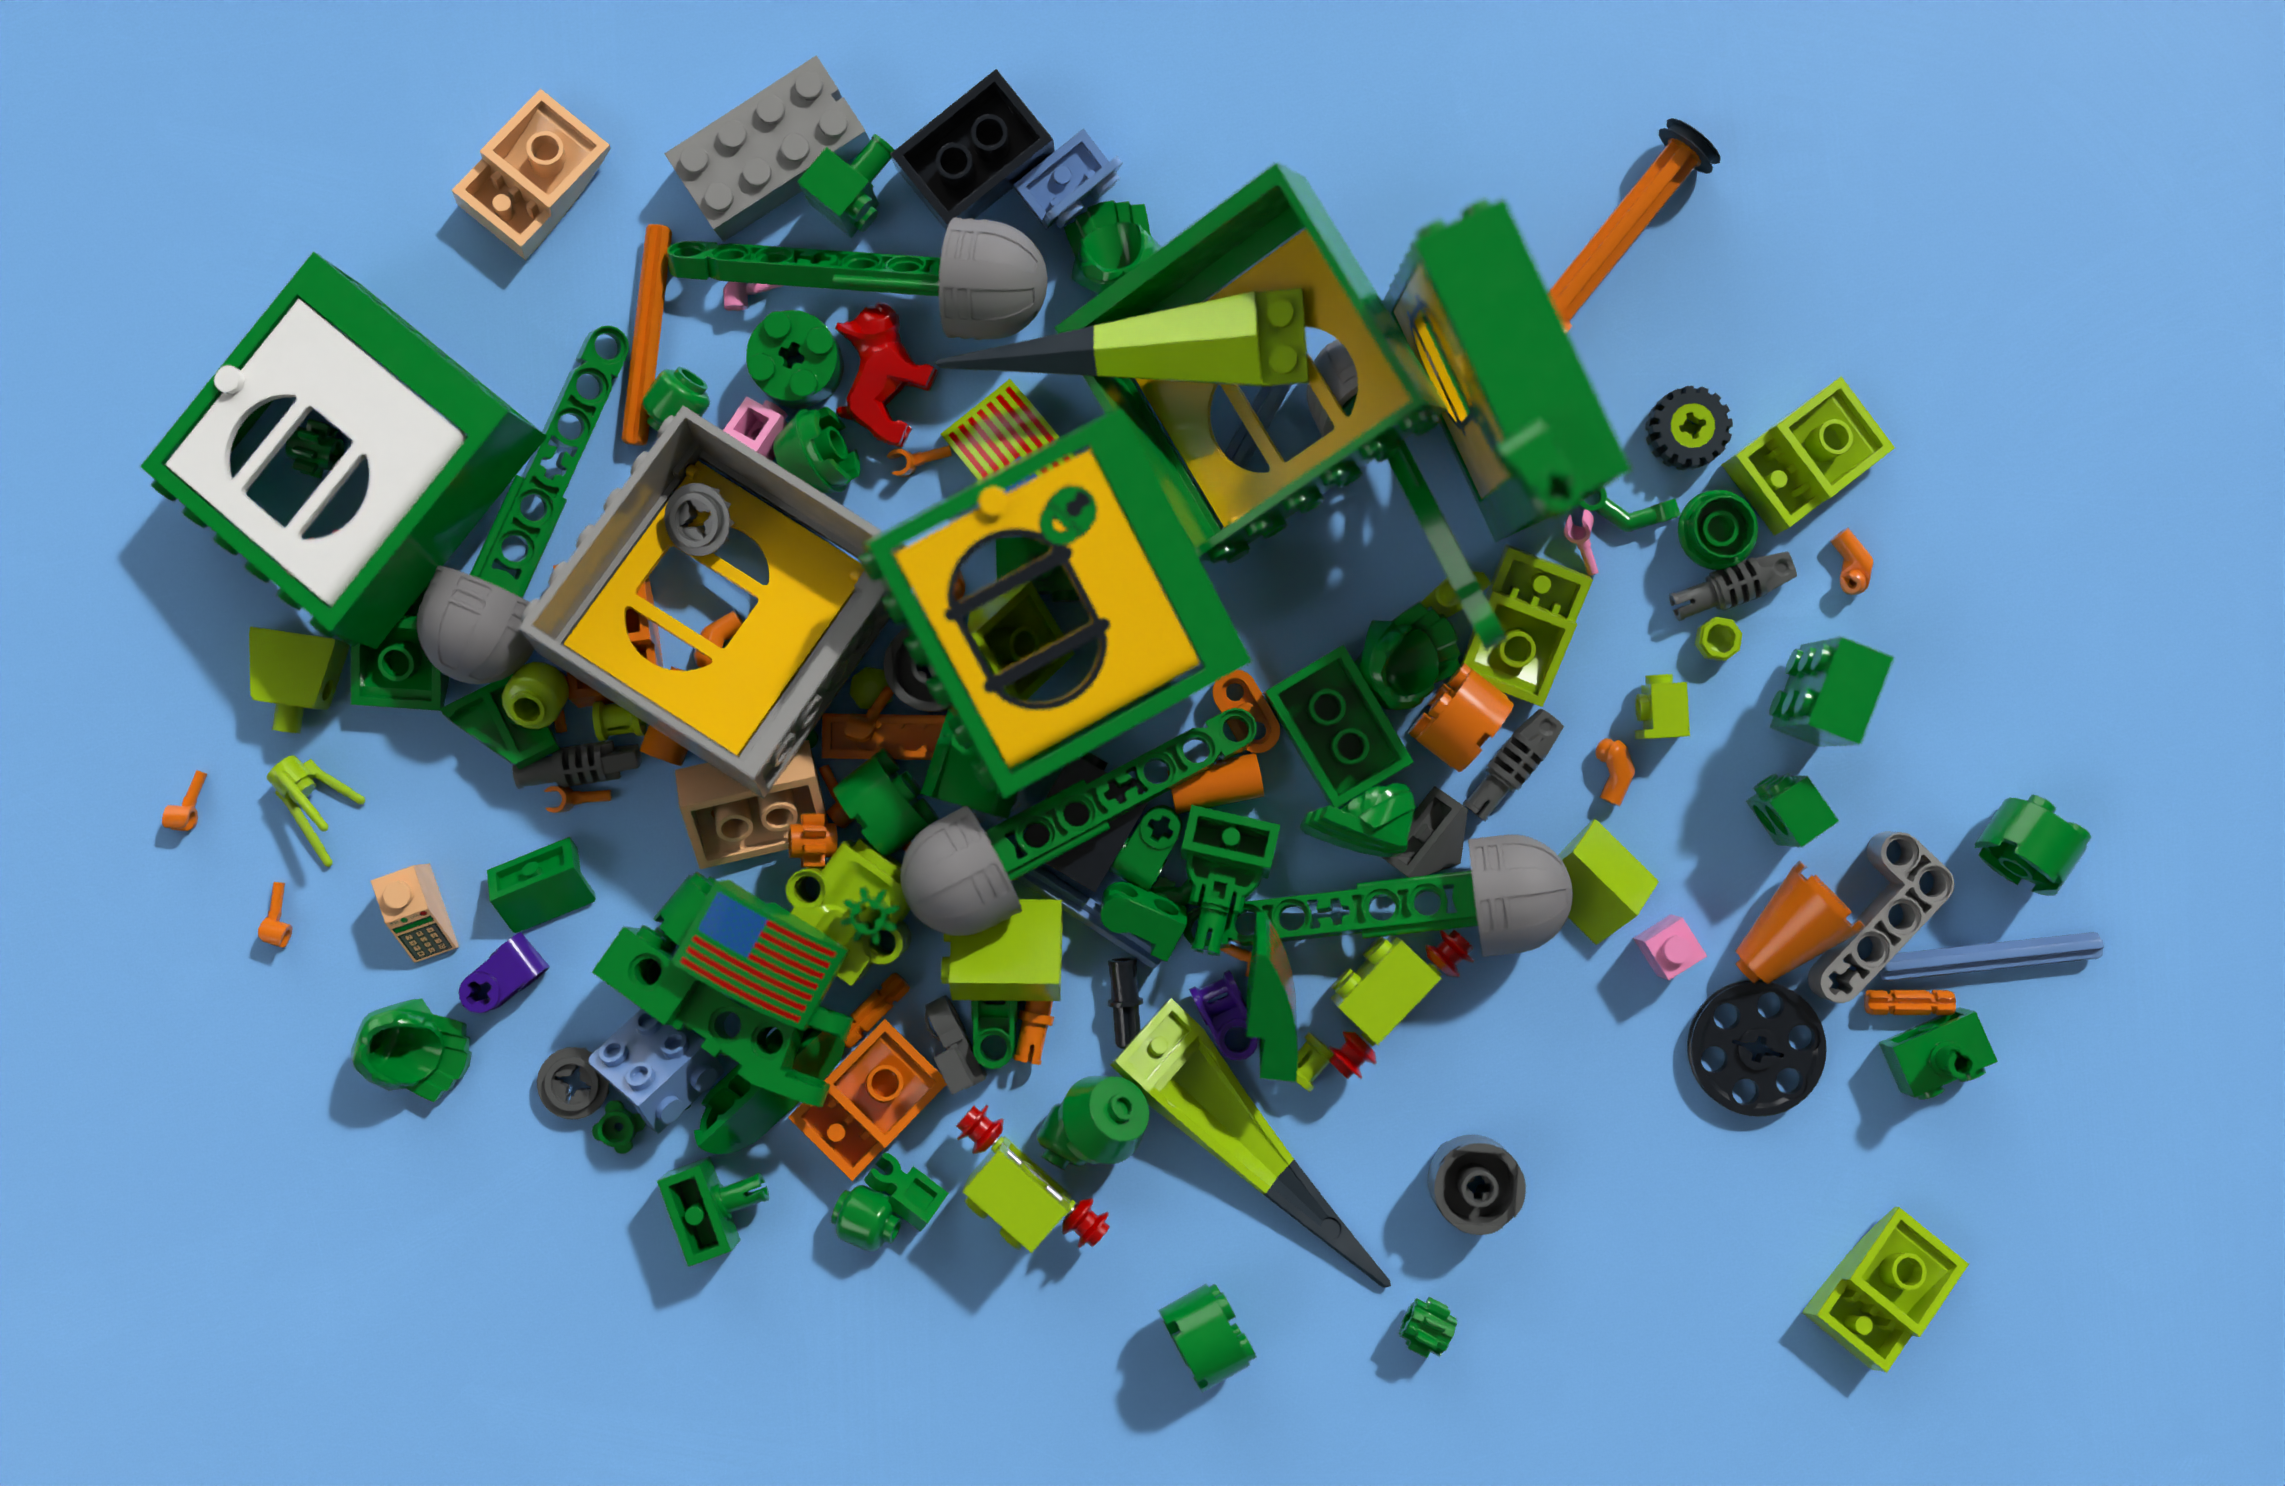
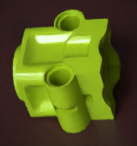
M859 838L857 842L853 840L843 841L825 867H810L795 872L789 878L786 885L787 898L794 906L790 913L850 950L836 975L850 986L854 985L858 979L861 980L873 963L887 964L900 957L908 950L912 935L908 925L903 921L911 909L904 898L901 886L902 863L891 855L889 857L883 856L869 841L863 838ZM810 876L815 878L820 884L821 893L818 899L811 897L807 893L806 881ZM866 886L868 888L870 897H876L881 890L886 889L888 891L884 901L888 906H900L898 911L890 914L889 920L898 927L896 931L891 932L896 940L894 951L883 949L879 943L874 944L871 934H864L860 940L855 942L853 937L857 930L852 924L847 926L841 925V921L850 917L851 909L843 903L844 900L853 899L856 902L860 901L861 887ZM866 903V910L860 913L861 921H869L872 927H875V920L882 917L880 909H871L869 903Z

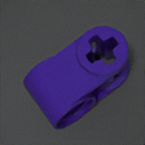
M520 932L496 949L489 956L488 960L462 981L459 988V1000L467 1010L474 1013H484L497 1009L516 993L537 980L550 966ZM489 983L492 987L487 993L489 998L479 999L477 994L482 990L480 985Z
M1230 970L1223 973L1222 979L1201 989H1198L1196 986L1190 988L1189 990L1206 1026H1209L1223 1055L1237 1061L1251 1056L1257 1048L1258 1038L1250 1037L1247 1047L1239 1051L1231 1050L1224 1042L1225 1034L1230 1028L1239 1026L1246 1029L1247 1011L1245 1009L1247 1006ZM1223 993H1228L1226 996L1216 1001H1213L1211 1003L1208 1002L1209 1000Z

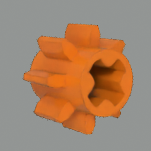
M824 813L800 814V824H789V858H801V867H825V857H832L837 850L836 823H824Z

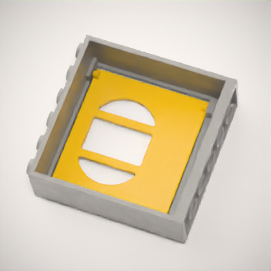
M682 406L675 417L671 415L662 423L657 434L658 440L650 451H644L636 458L631 467V476L621 489H614L608 496L603 507L604 513L596 524H590L582 531L576 543L577 549L567 563L563 561L553 570L549 578L550 586L539 600H532L527 605L521 616L522 624L519 626V629L538 654L765 799L889 621L890 616L880 599L887 595V592L880 580L874 582L869 579L860 562L698 460L701 459L856 558L865 553L860 543L882 532V530L685 406ZM704 483L712 488L720 489L719 494L725 501L731 504L728 509L730 519L735 522L731 528L749 536L760 547L768 564L769 583L762 585L713 553L705 556L689 555L758 599V603L725 648L718 647L637 595L641 586L668 549L676 547L666 530L665 509L671 495L678 488L686 484ZM697 510L698 516L693 519L692 523L688 524V527L703 526L711 513L706 511L699 512ZM901 544L890 550L893 558L895 559L900 571L902 572L907 584L911 589V585L909 584L904 572L902 571L897 559L894 556V553L907 547L906 545ZM633 609L711 659L712 663L695 670L676 671L665 669L649 662L631 643L626 627V611Z

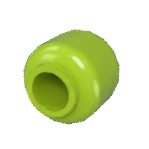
M544 662L524 664L512 675L505 686L502 694L503 708L507 716L520 726L529 729L547 727L558 718L569 697V685L564 675L554 666Z

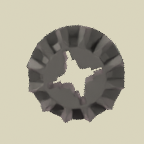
M691 483L678 488L669 498L665 509V526L670 539L681 551L693 556H705L716 553L724 543L729 541L727 537L729 529L735 522L730 519L728 509L731 504L725 501L719 494L720 489L712 488L704 483ZM697 510L699 512L706 511L711 513L708 516L709 519L704 522V527H688V524L692 523L693 519L698 516Z
M566 1047L556 1051L545 1060L539 1070L537 1077L539 1097L550 1112L561 1118L581 1119L591 1115L601 1107L610 1093L609 1082L590 1065L589 1057L592 1052L588 1051L587 1048ZM580 1066V1080L585 1082L586 1085L591 1086V1088L578 1089L569 1100L571 1094L569 1092L570 1085L563 1082V1079L557 1078V1076H571Z

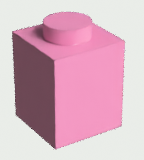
M1670 914L1633 938L1655 974L1666 980H1671L1707 957L1684 918Z

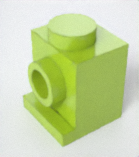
M1673 674L1645 676L1646 685L1641 686L1642 694H1637L1635 699L1636 717L1638 721H1643V730H1635V739L1690 736L1687 682L1673 683Z

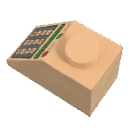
M430 863L413 865L370 880L385 924L414 963L459 948Z

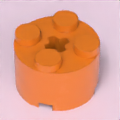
M1465 663L1457 669L1449 680L1448 685L1451 688L1442 684L1427 703L1431 707L1428 711L1429 716L1423 713L1408 731V734L1458 772L1463 771L1483 750L1480 747L1489 736L1493 738L1514 706L1513 701Z

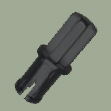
M1130 957L1108 960L1111 981V999L1108 1000V1006L1113 1007L1115 1044L1121 1049H1124L1141 1030L1139 1005L1143 1004V998L1139 997L1137 959Z

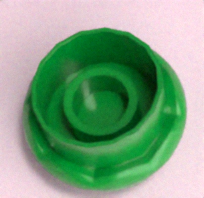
M1709 490L1698 494L1686 504L1678 521V539L1683 551L1694 563L1707 569L1724 570L1729 567H1735L1743 562L1751 554L1758 537V522L1753 509L1742 497L1727 490Z

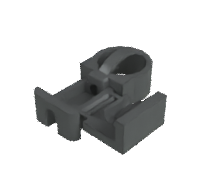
M944 995L926 1004L925 1022L927 1029L947 1049V1051L935 1056L934 1060L951 1094L953 1095L986 1080V1069L974 1057L973 1046L966 1034L967 1031L949 997ZM928 1016L936 1033L930 1027Z

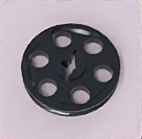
M1745 980L1719 989L1700 1006L1692 1020L1688 1033V1060L1691 1071L1700 1087L1720 1105L1747 1116L1776 1115L1798 1105L1817 1085L1826 1061L1825 1033L1814 1009L1794 991L1773 982L1766 984L1763 980H1758L1756 983H1753L1751 980ZM1765 993H1775L1780 1000V1009L1772 1017H1763L1757 1008L1758 1000ZM1724 1003L1732 1004L1737 1012L1736 1021L1728 1028H1720L1714 1021L1716 1008ZM1797 1025H1806L1811 1032V1041L1807 1047L1796 1050L1789 1043V1033ZM1758 1036H1761L1760 1041L1763 1045L1772 1051L1781 1053V1055L1776 1056L1767 1052L1765 1054L1757 1053L1755 1060H1752L1753 1056L1750 1051L1746 1050L1742 1045L1732 1043V1041L1738 1040L1744 1043H1753L1757 1041ZM1711 1046L1720 1047L1725 1057L1723 1065L1715 1071L1706 1070L1701 1063L1703 1052ZM1785 1068H1794L1799 1075L1797 1087L1791 1092H1781L1776 1084L1777 1075ZM1741 1079H1751L1756 1088L1753 1099L1746 1103H1738L1732 1094L1735 1083Z

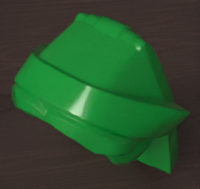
M1114 200L1100 202L1088 207L1087 212L1076 216V221L1064 227L1075 255L1071 278L1079 285L1097 294H1100L1162 248L1150 234L1145 204L1131 205L1129 201L1116 203Z
M1419 601L1392 621L1372 620L1368 628L1364 649L1354 663L1381 707L1391 710H1404L1420 705L1424 697L1431 694L1435 683L1452 676L1460 667L1458 657L1461 654L1456 643L1458 637L1452 622L1443 613L1439 614L1432 606L1426 607Z
M1394 783L1388 786L1371 787L1341 809L1328 805L1306 813L1300 825V830L1314 838L1355 852L1380 857L1400 856L1407 850L1408 837L1413 822L1414 810L1416 809L1413 793L1410 792V788L1405 784Z
M412 999L375 1010L363 1019L351 1049V1060L356 1070L370 1083L376 1084L388 1091L407 1089L429 1101L435 1102L441 1098L445 1091L451 1090L458 1079L463 1078L470 1066L472 1052L469 1051L470 1037L466 1036L467 1024L432 1014L423 999Z

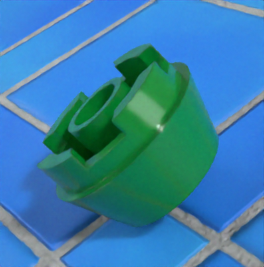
M823 407L819 410L801 409L774 439V454L778 466L821 493L842 492L852 479L860 475V459L857 449L851 452L848 451L845 441L839 433L846 426L836 413L828 407Z
M1089 1076L1077 1081L1069 1089L1059 1108L1058 1121L1063 1120L1064 1131L1070 1140L1066 1145L1075 1156L1091 1164H1115L1129 1158L1138 1148L1148 1125L1149 1107L1144 1094L1133 1082L1122 1077Z

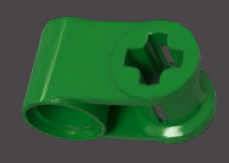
M1538 418L1531 419L1493 447L1494 454L1504 470L1519 484L1541 514L1549 517H1560L1567 514L1580 501L1583 494V481L1580 475L1562 453L1551 432ZM1550 482L1554 486L1562 483L1567 486L1568 491L1563 496L1564 501L1560 497L1551 500L1546 493L1551 488Z
M1157 805L1150 808L1133 835L1129 836L1109 871L1128 883L1149 891L1168 859L1166 858L1177 842L1182 829V820L1179 814H1176L1175 809L1167 805ZM1163 816L1170 819L1168 827L1173 833L1170 835L1164 832L1160 837L1152 834L1154 825L1149 821L1151 819L1159 821Z
M971 1000L973 1053L978 1063L985 1068H1001L1014 1055L1019 1001H1005L1006 1003L1004 1004L986 1003L985 1000ZM989 1035H998L1003 1038L1007 1045L1005 1056L1000 1059H991L986 1056L982 1047L983 1040Z

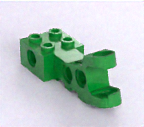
M642 925L640 929L623 926L592 970L593 974L663 1025H671L678 1031L685 1027L689 1031L694 1030L705 1038L700 1047L714 1057H718L721 1053L725 1057L730 1056L742 1065L737 1074L751 1084L809 1105L823 1107L831 1084L792 1069L805 1030L802 1031L760 1013L717 991L673 965L671 961L678 950L676 948L677 944L659 927L653 930L645 925ZM819 1006L807 1028L823 1031L839 1037L841 1041H846L854 1019ZM731 1013H735L741 1021V1029L733 1038L726 1033L724 1028L725 1020ZM773 1028L779 1029L784 1039L781 1049L776 1053L770 1051L766 1044L767 1034Z

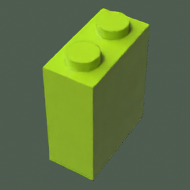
M1018 899L1022 912L1011 916L1007 920H1003L994 927L992 926L982 932L965 936L943 933L944 942H951L950 957H942L941 983L949 984L951 999L1061 1001L1062 900Z

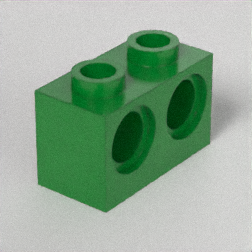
M1789 773L1778 777L1777 774L1770 775L1753 788L1757 794L1746 801L1776 845L1802 848L1839 822L1808 776H1790Z

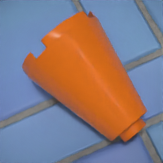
M1801 861L1792 867L1736 949V953L1741 959L1735 964L1753 983L1761 979L1766 984H1769L1855 936L1865 928L1860 920L1852 925L1846 919L1852 911L1816 875H1811L1807 879L1801 874L1807 868Z

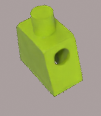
M250 626V695L252 700L276 703L272 730L300 734L304 708L329 709L350 649L349 644L339 639Z

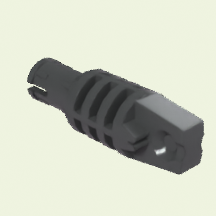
M1788 551L1758 558L1751 557L1735 567L1711 572L1706 577V582L1677 593L1669 594L1671 606L1690 601V604L1673 610L1676 618L1682 621L1686 617L1716 607L1718 610H1727L1765 596L1768 592L1797 577V572Z
M1541 708L1537 710L1514 731L1509 740L1504 743L1500 751L1487 764L1488 768L1486 771L1489 774L1471 796L1463 802V805L1486 822L1487 817L1509 791L1514 793L1515 790H1519L1531 773L1536 770L1540 762L1545 759L1564 728L1560 721Z
M613 740L561 747L560 750L552 753V756H546L520 770L512 765L513 778L518 789L556 782L558 786L570 787L616 780L621 778L620 771L638 768L642 763L641 751H639V744L614 747Z

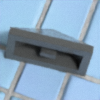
M1434 786L1414 811L1407 850L1400 856L1381 858L1408 878L1426 876L1461 864L1468 809Z

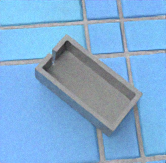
M816 55L664 154L713 230L724 242L800 193L802 190L797 181L825 147H828L842 160L848 162L860 154L870 140L860 121L845 98L841 96L839 89Z

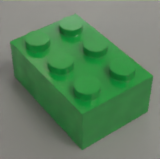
M1844 637L1802 644L1800 650L1796 648L1788 659L1785 673L1789 674V678L1784 691L1779 690L1771 703L1769 715L1773 716L1770 728L1818 747L1861 745L1894 657Z
M1344 645L1263 692L1264 697L1330 806L1340 807L1414 762Z

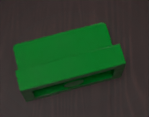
M570 837L487 870L489 901L514 933H519L593 903L596 900L595 892L581 873L578 848Z

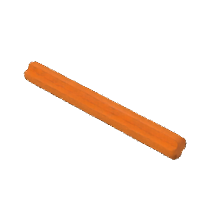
M649 224L645 232L621 436L623 442L636 446H643L648 442L650 425L647 419L649 415L643 408L642 399L655 381L668 273L667 248L671 245L672 239L671 229L660 224Z

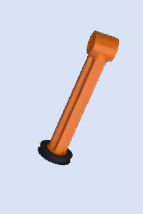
M1674 118L1667 120V128L1660 129L1658 134L1662 143L1666 146L1548 291L1567 332L1572 327L1571 319L1690 173L1695 169L1698 172L1708 174L1712 172V164L1720 163L1721 157L1718 150L1702 133L1691 125Z

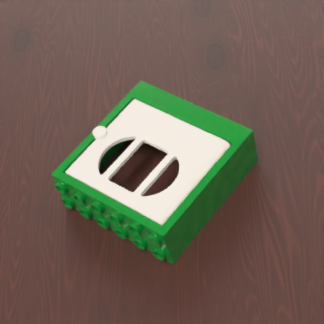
M313 251L140 467L155 479L151 486L158 493L173 502L178 499L185 505L181 512L189 520L206 529L209 526L217 534L213 540L219 546L235 556L240 553L245 557L248 562L244 567L250 573L266 583H269L270 580L280 588L276 595L296 610L300 611L303 608L313 616L309 624L317 631L329 638L336 635L353 647L359 642L377 649L430 583L437 566H443L547 436L362 284ZM335 325L338 329H340L343 333H345L349 338H351V339H352L355 343H357L361 348H363V349H364L366 352H368L372 357H374L378 362H380L383 366H385L389 371H391V372H392L395 376H397L401 381H403L406 385H408V386H409L412 390H414L418 395H420L423 399H425L429 404H431V405H432L435 409H437L441 414H443L446 418H448V419H449L452 423H454L458 428H456L455 426H453L449 421H447L443 416H441L438 412H436L432 407H430L426 402H424L421 398H419L415 393H413L409 388H407L403 383H401L398 379H396L392 374H390L386 369H384L380 364H378L375 360H373L369 355H367L363 350H361L358 346H356L352 341H350L346 336H344L340 331H338V330H337L335 327H333V326ZM296 397V402L232 479L230 470V454L274 400ZM316 409L353 441V444L290 523L283 527L246 495V491L310 411ZM367 457L370 471L369 486L364 502L357 514L343 528L329 536L311 540L302 539L304 532L362 460Z

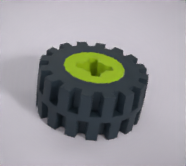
M1685 386L1665 395L1651 409L1649 413L1650 418L1645 426V430H1648L1649 435L1646 437V441L1654 449L1652 454L1656 458H1662L1664 465L1668 467L1676 466L1677 470L1696 469L1710 463L1726 449L1725 445L1730 442L1732 436L1729 433V429L1733 427V421L1728 419L1727 413L1730 410L1727 404L1723 406L1719 402L1721 397L1717 393L1711 395L1708 393V388L1700 387L1697 389L1694 386ZM1687 417H1688V420H1690V421H1692V422H1694V423H1696V424H1692L1691 422H1688V421H1687Z

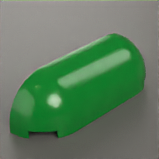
M807 1028L792 1069L821 1080L825 1079L842 1058L845 1041H841L839 1037L829 1033ZM775 1029L766 1038L767 1047L773 1053L778 1052L783 1045L784 1039L779 1029ZM738 1064L703 1099L701 1104L706 1108L701 1118L700 1129L694 1130L696 1143L699 1148L712 1154H728L744 1149L759 1140L800 1101L751 1084L737 1074L742 1067L741 1064Z

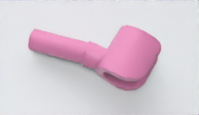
M728 282L723 289L724 308L727 311L748 309V295H755L785 285Z
M1584 510L1582 516L1583 527L1576 526L1572 522L1571 515L1568 514L1564 536L1570 542L1577 544L1587 574L1592 576L1599 572L1589 539L1594 517L1590 511Z

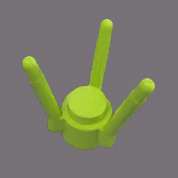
M295 755L288 756L270 770L267 780L276 789L275 794L286 805L322 863L326 867H330L333 863L332 859L300 809L301 807L321 831L325 832L329 829L321 814L307 798L316 788L313 779L320 780L357 804H364L365 798L321 770L312 759L302 763Z

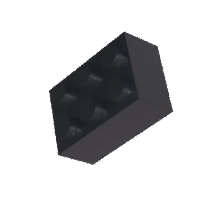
M995 69L894 150L890 156L897 171L947 231L950 221L955 217L975 219L1010 191L1018 180L1055 152V148L1050 134L998 70Z

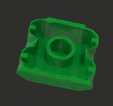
M948 708L920 794L1008 819L1012 806L1016 803L1019 790L1003 798L994 789L988 792L985 786L982 787L970 766V762L976 759L971 748L965 750L963 746L959 745L947 723L954 719L953 714ZM979 716L980 719H981V721H982V723H983V725H984V727L986 728V730H987V732H988V734H989L991 740L993 741V743H994V745H995V747H996L998 753H999V749H998L996 743L994 742V740H993V738H992V736H991L989 730L987 729V727H986V725H985V723H984L982 717Z

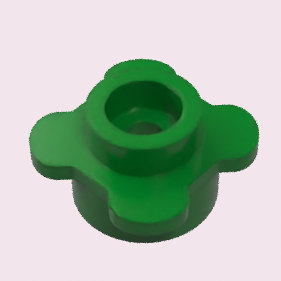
M610 1101L605 1106V1115L593 1126L592 1134L596 1140L614 1147L617 1153L624 1154L633 1148L632 1140L637 1132L645 1128L646 1123L639 1113L633 1114L625 1109L621 1101ZM616 1123H621L623 1125V1129L621 1131H617L615 1129Z

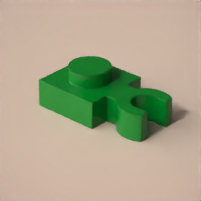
M884 1152L875 1165L882 1169L886 1175L872 1168L864 1178V1181L873 1190L886 1191L890 1194L888 1202L891 1204L893 1211L921 1232L949 1193L914 1166L907 1174L904 1173L898 1160L891 1154Z

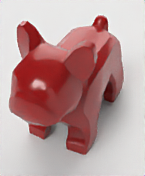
M877 302L874 306L865 307L853 321L837 323L835 329L852 343L861 359L859 371L847 396L845 406L838 407L836 413L839 417L853 420L866 428L877 440L890 445L904 447L912 427L901 420L893 421L886 405L901 392L904 386L930 391L939 372L932 365H918L912 360L904 344L901 342L899 315L888 304Z

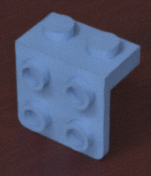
M1083 128L1013 185V188L1045 229H1048L1054 223L1061 229L1081 213V210L1084 208L1081 203L1082 200L1091 195L1096 201L1120 179L1116 172L1123 163L1118 156L1109 162Z
M643 1009L639 1010L589 1057V1063L593 1069L631 1101L645 1123L657 1134L662 1132L670 1123L677 1120L690 1104L704 1091L710 1089L716 1080L725 1073L718 1059L700 1047L704 1040L694 1031H689L685 1027L678 1031L671 1025H663Z

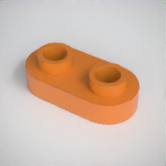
M1236 670L1216 681L1213 685L1212 693L1213 699L1221 713L1232 708L1244 709L1254 717L1255 722L1262 723L1266 728L1264 737L1259 740L1253 739L1251 745L1245 750L1253 753H1263L1274 747L1280 736V725L1252 676L1245 671ZM1230 684H1239L1243 688V696L1240 700L1232 701L1227 697L1226 689ZM1239 719L1227 721L1238 742L1243 741L1248 736V728L1243 721Z

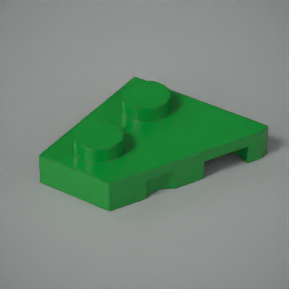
M512 675L492 682L440 708L442 714L450 722L519 770L560 750L550 726L540 729H529L516 724L507 716L502 704V694Z

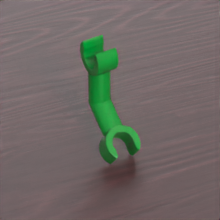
M1605 488L1597 492L1599 501L1596 505H1589L1585 501L1577 504L1583 511H1596L1625 532H1631L1681 516L1676 498L1628 513L1607 498Z

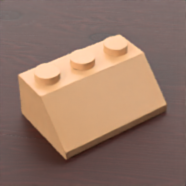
M805 740L765 799L709 763L675 770L679 807L700 869L787 850L789 824H800V814L824 813V823H829L809 740ZM712 810H714V817L710 814Z

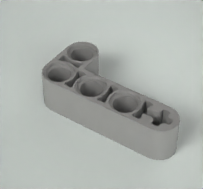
M1884 831L1877 833L1869 841L1867 846L1868 860L1891 883L1852 923L1854 925L1860 920L1865 928L1855 936L1826 951L1811 967L1808 974V984L1812 992L1820 998L1837 1003H1845L1854 999L1951 896L1955 884L1951 872L1915 837L1908 833ZM1893 840L1897 841L1901 847V856L1894 864L1888 860L1886 855L1887 847ZM1928 871L1933 876L1934 884L1930 892L1923 894L1920 890L1919 881L1921 876ZM1899 904L1903 910V919L1899 925L1892 927L1888 914L1894 905ZM1868 936L1872 941L1873 948L1870 956L1862 960L1858 955L1857 947L1860 940ZM1852 965L1856 967V970L1853 971L1848 968ZM1832 972L1838 974L1835 978L1840 984L1837 989L1830 988L1833 984L1829 978Z

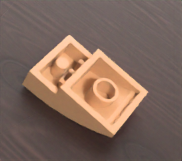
M540 88L480 150L482 159L452 189V193L460 208L524 260H527L573 206L611 148L606 141Z

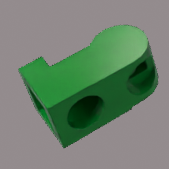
M1115 882L1109 885L1103 892L1101 920L1104 926L1112 932L1119 934L1129 932L1151 942V955L1167 962L1187 926V907L1133 884Z

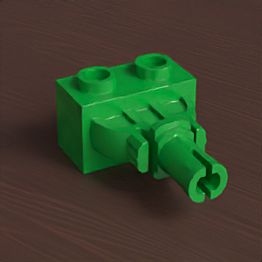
M1191 805L1181 848V859L1186 860V873L1192 885L1189 904L1197 906L1201 889H1205L1194 943L1191 946L1193 951L1203 953L1208 932H1210L1212 935L1207 955H1220V947L1231 898L1236 896L1233 914L1241 915L1245 899L1257 889L1262 878L1268 879L1280 824Z

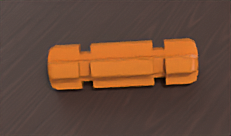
M893 973L881 984L882 989H876L851 1014L854 1020L845 1041L847 1048L853 1047L864 1036L862 1032L864 1030L868 1032L894 1006V1001L898 1002L909 992L910 986L899 974Z
M1867 990L1864 995L1865 1012L1871 1015H1887L1888 1012L1893 1015H1930L1931 1012L1936 1015H1953L1956 1010L1955 994L1948 990H1932L1931 993L1926 990H1890L1889 993L1883 990Z

